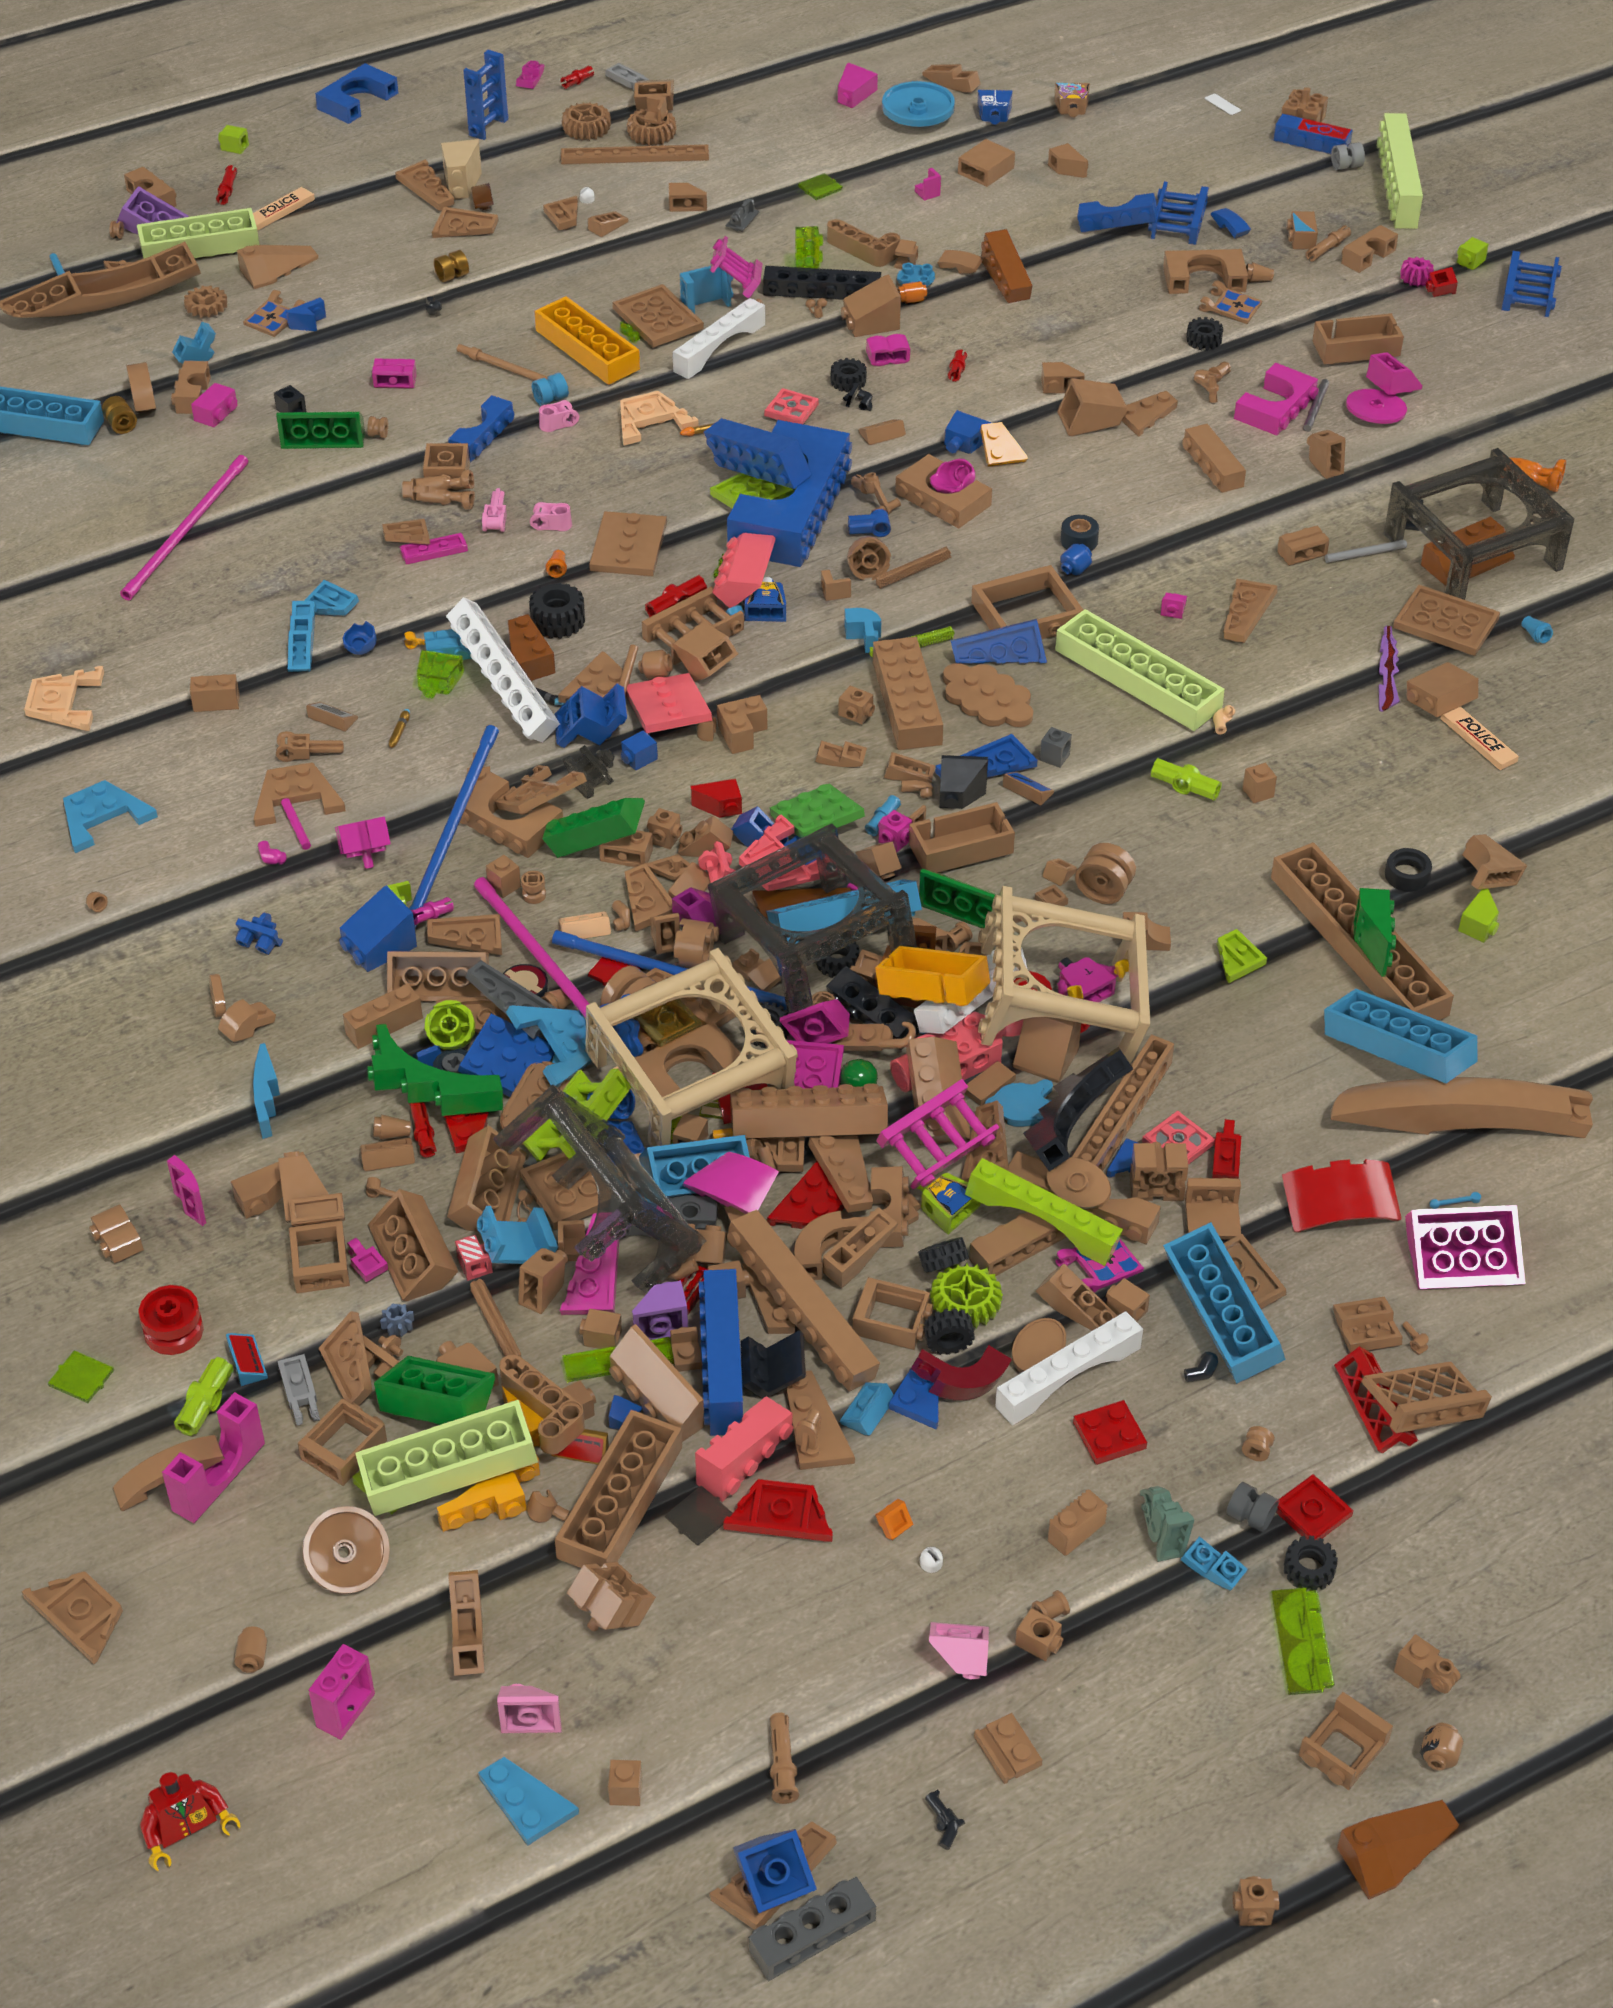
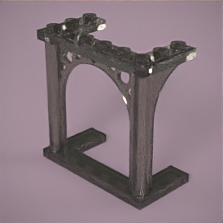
M1499 448L1491 450L1489 458L1406 486L1400 481L1392 483L1384 535L1391 542L1403 540L1408 518L1451 560L1445 593L1465 600L1472 565L1526 546H1545L1546 550L1543 560L1555 572L1563 570L1575 518ZM1466 484H1481L1483 488L1481 501L1492 512L1500 510L1504 489H1506L1523 502L1527 510V517L1520 526L1511 531L1466 546L1420 499ZM1533 514H1538L1542 518L1536 517Z
M832 823L707 885L716 926L719 927L720 941L725 945L745 935V929L758 942L780 975L786 1007L790 1013L800 1011L813 1004L806 967L885 926H887L891 953L899 946L917 948L908 894L904 890L896 893L839 839L837 827ZM814 859L817 860L821 886L826 893L846 884V876L856 885L859 891L856 906L845 918L831 926L813 931H791L775 926L744 896V894Z
M551 1085L493 1138L500 1148L511 1154L548 1119L553 1122L576 1154L560 1167L552 1177L558 1184L569 1190L590 1171L598 1191V1209L594 1224L589 1234L574 1248L581 1256L592 1262L594 1259L601 1257L605 1253L606 1248L615 1240L622 1238L626 1234L627 1229L632 1225L658 1240L655 1259L631 1280L638 1289L645 1293H648L654 1285L662 1284V1281L670 1274L677 1272L681 1268L682 1263L690 1256L697 1254L701 1250L702 1245L707 1242L700 1232L688 1225L623 1141L626 1137L621 1130L555 1085Z

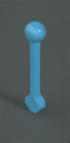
M1473 1192L1471 1196L1440 1201L1432 1199L1429 1202V1206L1432 1209H1437L1441 1205L1467 1201L1479 1203L1481 1195L1478 1192Z

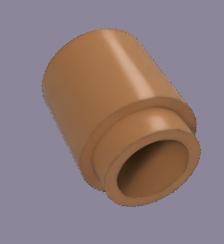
M246 1627L238 1636L234 1663L243 1672L253 1673L264 1666L267 1637L264 1630L259 1627Z

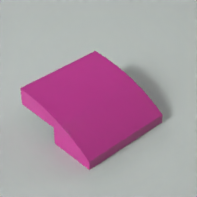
M174 1155L167 1160L174 1194L182 1200L184 1213L201 1226H204L206 1218L198 1183L188 1166Z

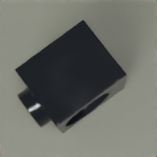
M292 385L274 392L276 410L280 413L307 412L305 396Z

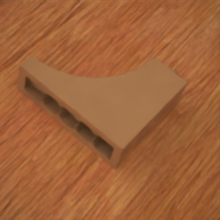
M1486 834L1473 835L1467 841L1466 849L1462 854L1478 871L1471 883L1478 890L1517 885L1528 866Z

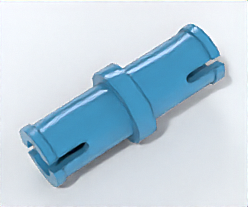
M890 795L886 802L875 810L873 818L865 825V831L869 835L877 836L879 833V821L882 817L887 816L893 810L896 811L901 806L900 799Z

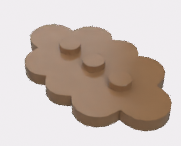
M955 663L948 665L944 669L943 680L947 684L945 697L950 703L961 705V709L965 714L978 716L981 723L992 727L1002 725L1005 722L1013 727H1025L1032 722L1034 711L1029 705L1031 693L1026 687L1015 685L1014 679L1011 676L998 674L993 666L987 664H979L970 668L964 664Z

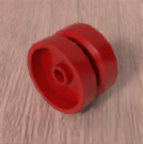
M166 1285L149 1292L141 1301L138 1309L145 1342L151 1350L159 1354L176 1355L190 1350L200 1341L204 1331L197 1297L191 1290L179 1285Z

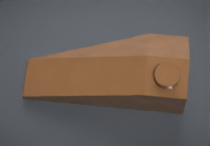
M252 245L237 250L239 269L254 289L271 285L277 282L279 276L283 274L288 276L291 274L292 269L296 267L302 268L318 259V254L311 246Z

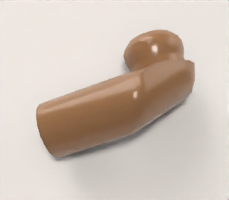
M921 780L901 781L902 792L920 791L922 798H930L933 795V786L929 782Z

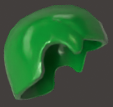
M863 1059L846 1062L840 1073V1085L849 1084L853 1087H864L865 1084H877L878 1080L877 1069L871 1062Z

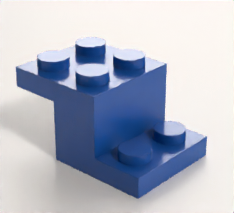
M616 684L604 697H601L581 686L554 714L560 723L556 728L557 745L565 748L576 739L577 735L599 746L606 739H609L613 731L627 719L624 687Z

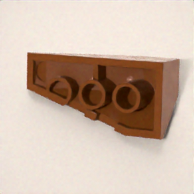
M1439 1800L1368 1818L1341 1830L1337 1849L1370 1900L1395 1889L1413 1869L1415 1870L1432 1850H1436L1459 1827V1824L1445 1802Z

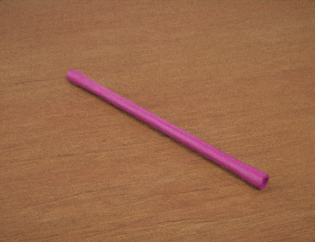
M244 455L237 456L222 477L137 575L120 591L123 599L129 601L135 596L149 576L231 481L247 466L249 461Z
M484 877L478 878L474 883L476 890L500 914L501 918L586 1018V1006L590 1003L499 897L487 879Z

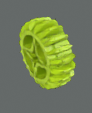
M967 1262L964 1267H960L958 1264H955L954 1269L947 1267L944 1273L938 1272L936 1279L932 1282L930 1299L931 1304H933V1310L940 1313L944 1312L943 1309L951 1311L953 1308H956L958 1312L964 1310L965 1313L970 1315L972 1324L976 1329L979 1323L987 1325L989 1319L994 1320L996 1312H999L1001 1308L1003 1293L1000 1282L996 1281L995 1274H989L988 1268L980 1270L978 1263L974 1267H969Z

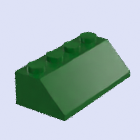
M360 412L276 413L281 449L364 448L365 427L363 415Z
M643 798L613 800L598 807H591L579 813H572L560 819H553L547 823L542 839L556 857L559 858L636 833L645 800Z
M921 869L919 885L921 907L979 928H985L986 915L988 911L992 912L993 899L998 894L931 870Z
M407 1356L374 1382L380 1411L442 1425L485 1411L495 1381V1374Z

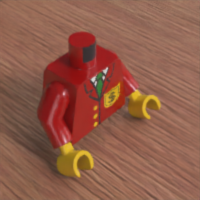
M174 1772L162 1775L159 1780L161 1786L149 1792V1805L145 1807L140 1822L147 1849L151 1848L152 1851L149 1857V1864L156 1871H159L156 1862L162 1856L166 1866H171L170 1856L161 1851L160 1845L166 1848L217 1821L216 1815L220 1816V1826L226 1835H230L225 1828L226 1823L230 1820L235 1821L240 1829V1822L237 1816L228 1813L226 1810L228 1805L214 1785L200 1779L193 1781L189 1774H183L178 1777Z

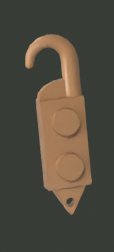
M902 1022V1026L907 1027L909 1030L907 1036L902 1039H893L891 1029L884 1024H849L848 1036L830 1043L844 1045V1051L901 1049L907 1047L909 1039L915 1038L916 1029L910 1022Z

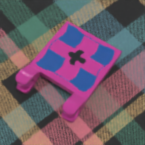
M1119 1239L1116 1250L1106 1266L1082 1255L1076 1247L1059 1250L1057 1252L1059 1259L1055 1260L1058 1267L1062 1264L1069 1266L1076 1260L1090 1277L1082 1279V1281L1094 1293L1103 1287L1141 1273L1144 1270L1143 1266L1121 1239Z

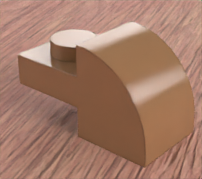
M242 999L227 1009L221 1018L218 1029L230 1040L236 1042L253 1037L255 1028L274 1023L276 1014L262 1002L250 1005Z

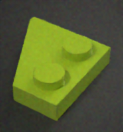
M1238 929L1217 939V948L1227 982L1231 983L1266 965L1267 957Z

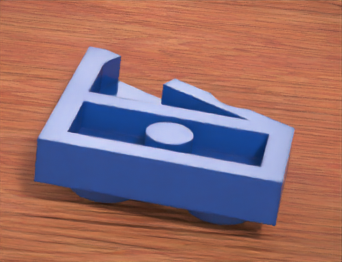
M910 1369L890 1400L889 1409L933 1429L938 1428V1396L929 1392L934 1383L920 1378L916 1372Z

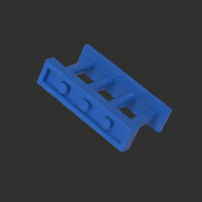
M489 49L484 52L485 65L478 71L467 68L463 69L469 135L482 140L486 139L485 127L491 121L496 120L505 123L508 120L504 55ZM486 74V82L482 84L481 77ZM487 91L488 98L483 101V93ZM488 108L489 114L484 117V110Z
M1164 181L1162 189L1159 188L1157 200L1159 201L1156 222L1149 223L1148 231H1152L1151 239H1155L1157 230L1184 233L1186 236H1189V244L1196 245L1207 206L1209 187L1201 186L1200 193H1196V195L1167 191L1168 182ZM1166 199H1170V200H1178V201H1185V202H1193V205L1180 204V203H1172V202H1165V201H1166ZM1163 209L1188 212L1192 214L1182 215L1163 212ZM1160 220L1183 222L1189 224L1187 226L1169 223H1161Z
M1513 251L1502 310L1509 311L1510 305L1515 304V302L1546 307L1545 317H1549L1550 309L1554 310L1556 298H1553L1556 277H1560L1562 268L1561 265H1558L1559 257H1555L1554 266L1523 262V260L1519 259L1520 252ZM1521 270L1552 274V277L1521 273ZM1519 281L1550 285V288L1519 284ZM1517 291L1546 295L1548 299L1518 295Z

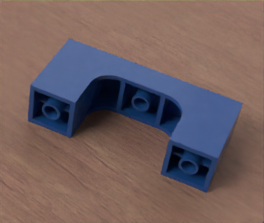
M778 420L772 432L798 440L812 475L798 485L792 495L784 499L771 500L740 494L727 518V543L731 538H737L742 533L773 535L776 540L769 561L801 567L804 560H807L809 557L810 547L815 545L816 535L820 534L822 529V522L827 520L829 508L832 509L834 504V497L839 495L841 483L844 484L846 479V472L851 470L852 459H849V455L852 451V442H850V433Z

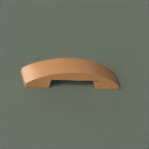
M211 1435L179 1443L135 1466L113 1486L120 1509L125 1511L148 1499L147 1491L165 1483L162 1471L180 1452L203 1464L204 1470L224 1460L225 1458L217 1437Z

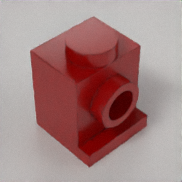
M1452 267L1429 272V278L1426 281L1428 293L1432 292L1433 297L1452 293V295L1456 294L1458 281Z

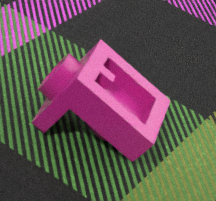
M1166 592L1162 599L1161 616L1182 619L1187 596Z

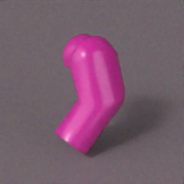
M267 841L258 843V850L264 863H285L287 859L285 852H281L279 849H271Z

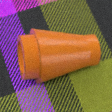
M555 550L546 563V571L551 577L559 578L567 571L565 553L562 550Z

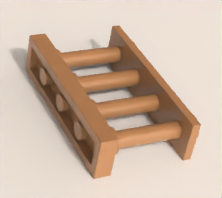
M711 586L642 621V638L647 643L660 638L671 648L673 665H676L682 661L671 645L675 640L667 634L668 632L677 629L685 635L691 630L685 624L694 620L698 624L701 622L707 623L729 638L744 630V612L739 611L731 616L717 605V596L712 593L714 588ZM711 611L721 621L713 625L702 615Z

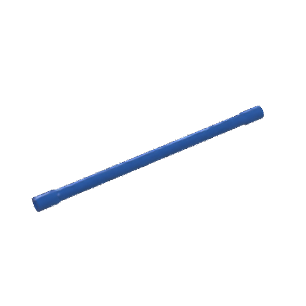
M487 725L479 748L414 900L409 907L410 910L423 907L428 898L490 749H492L498 736L499 729L493 725Z
M556 930L552 937V944L569 949H577L649 971L658 968L676 975L687 970V968L582 939L576 935ZM747 986L750 991H754L760 1003L768 1002V1005L771 1006L772 1003H777V1007L781 1005L784 1007V1011L787 1010L790 1013L805 1009L807 1006L806 1001L788 996H780Z

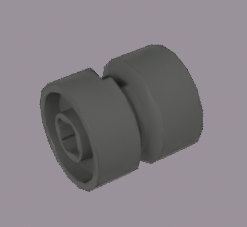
M1241 1482L1231 1497L1226 1513L1240 1522L1245 1519L1248 1520L1250 1527L1263 1533L1270 1525L1277 1511L1279 1499L1265 1492L1258 1494L1257 1488Z

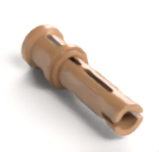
M779 1712L772 1714L769 1718L774 1760L770 1769V1776L774 1780L772 1799L776 1803L788 1804L799 1798V1791L795 1787L797 1768L792 1763L789 1716Z

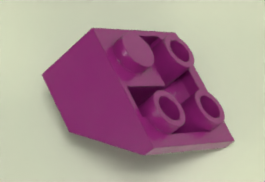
M690 887L672 898V913L679 914V921L685 918L712 922L714 927H719V935L740 922V918L708 892Z

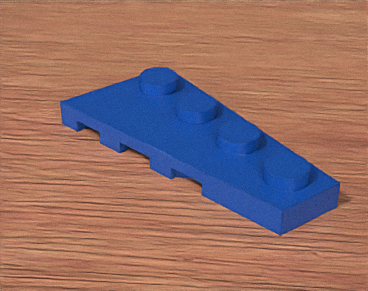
M1037 619L950 640L956 663H1047Z
M1013 734L960 755L988 757L987 777L1037 767L1038 761ZM941 764L936 765L935 773L940 778Z

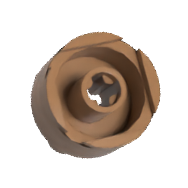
M683 918L680 921V924L684 925L682 931L677 930L675 937L674 958L679 959L678 962H675V965L683 968H692L709 960V953L713 950L714 941L717 942L719 927H714L712 922Z

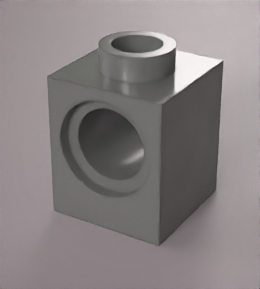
M1051 727L1041 740L1040 761L1061 768L1070 755L1072 734Z

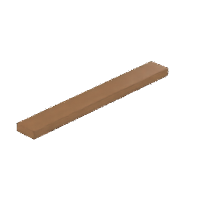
M708 144L561 149V164L709 160Z

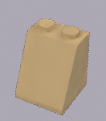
M479 139L441 143L447 189L454 197V200L469 198L472 193L471 187L476 185L482 174Z

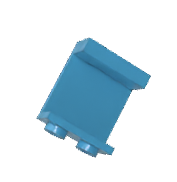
M711 266L680 273V301L694 314L695 305L722 299L727 307H730L731 298H733V290L731 288L733 277L719 267L713 273L710 271Z
M486 1206L482 1215L477 1220V1229L481 1233L485 1250L488 1252L492 1263L523 1264L541 1248L556 1252L558 1248L543 1208L534 1207L526 1222L497 1221L492 1207Z

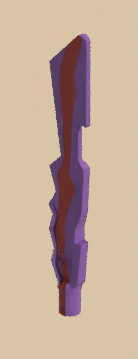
M1391 626L1384 627V635L1382 636L1380 646L1382 656L1380 658L1379 674L1383 675V685L1379 684V711L1381 712L1399 703L1393 675L1399 672L1396 663L1399 661L1397 657L1399 651L1396 648L1397 641L1392 635Z

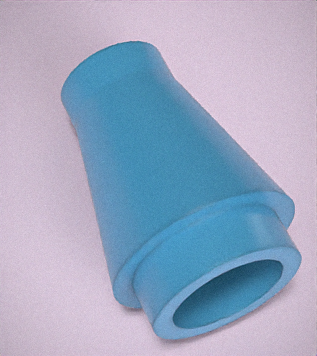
M1531 616L1525 617L1522 621V627L1527 630L1535 642L1546 643L1552 638L1553 629L1550 624L1534 619Z

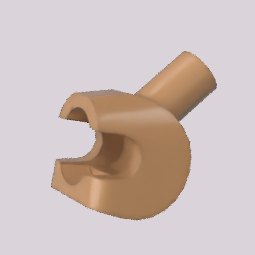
M712 717V721L697 724V737L700 740L713 741L714 732L716 733L717 719Z
M547 1489L546 1491L547 1497L542 1496L539 1491L532 1492L527 1504V1513L532 1520L547 1522L552 1516L566 1521L570 1511L557 1505V1501L550 1490Z

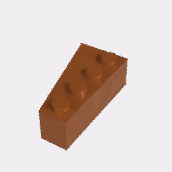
M1003 229L985 233L984 241L981 243L982 263L1006 301L1013 303L1030 299L1033 285L1008 230Z

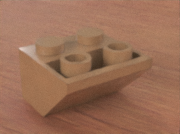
M674 79L637 81L634 90L637 111L647 109L648 95L665 96L667 110H673Z
M705 622L699 623L671 644L695 682L711 676L738 655L728 636Z

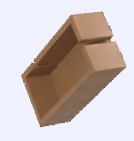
M1392 313L1336 319L1334 338H1331L1333 320L1315 321L1312 342L1323 364L1370 360L1371 355L1386 352L1393 357L1401 356L1404 335L1399 326H1397Z
M997 802L935 817L932 839H930V819L909 825V846L922 869L941 872L1014 853L1015 832L1008 820L1005 819V815Z

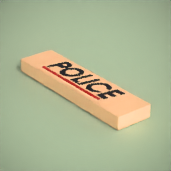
M300 187L254 212L257 231L315 200L314 193Z
M1461 706L1441 715L1440 719L1499 770L1518 762L1519 756Z

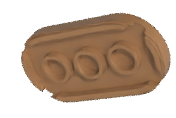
M543 1061L542 1063L531 1064L524 1072L502 1110L500 1116L501 1127L512 1141L524 1145V1141L569 1083V1080H566L557 1089L552 1088L542 1071L547 1065L555 1063Z

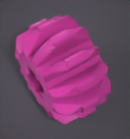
M1408 257V260H1404L1401 266L1400 278L1404 283H1409L1410 286H1426L1429 272L1434 271L1433 264L1430 263V260H1424V257Z

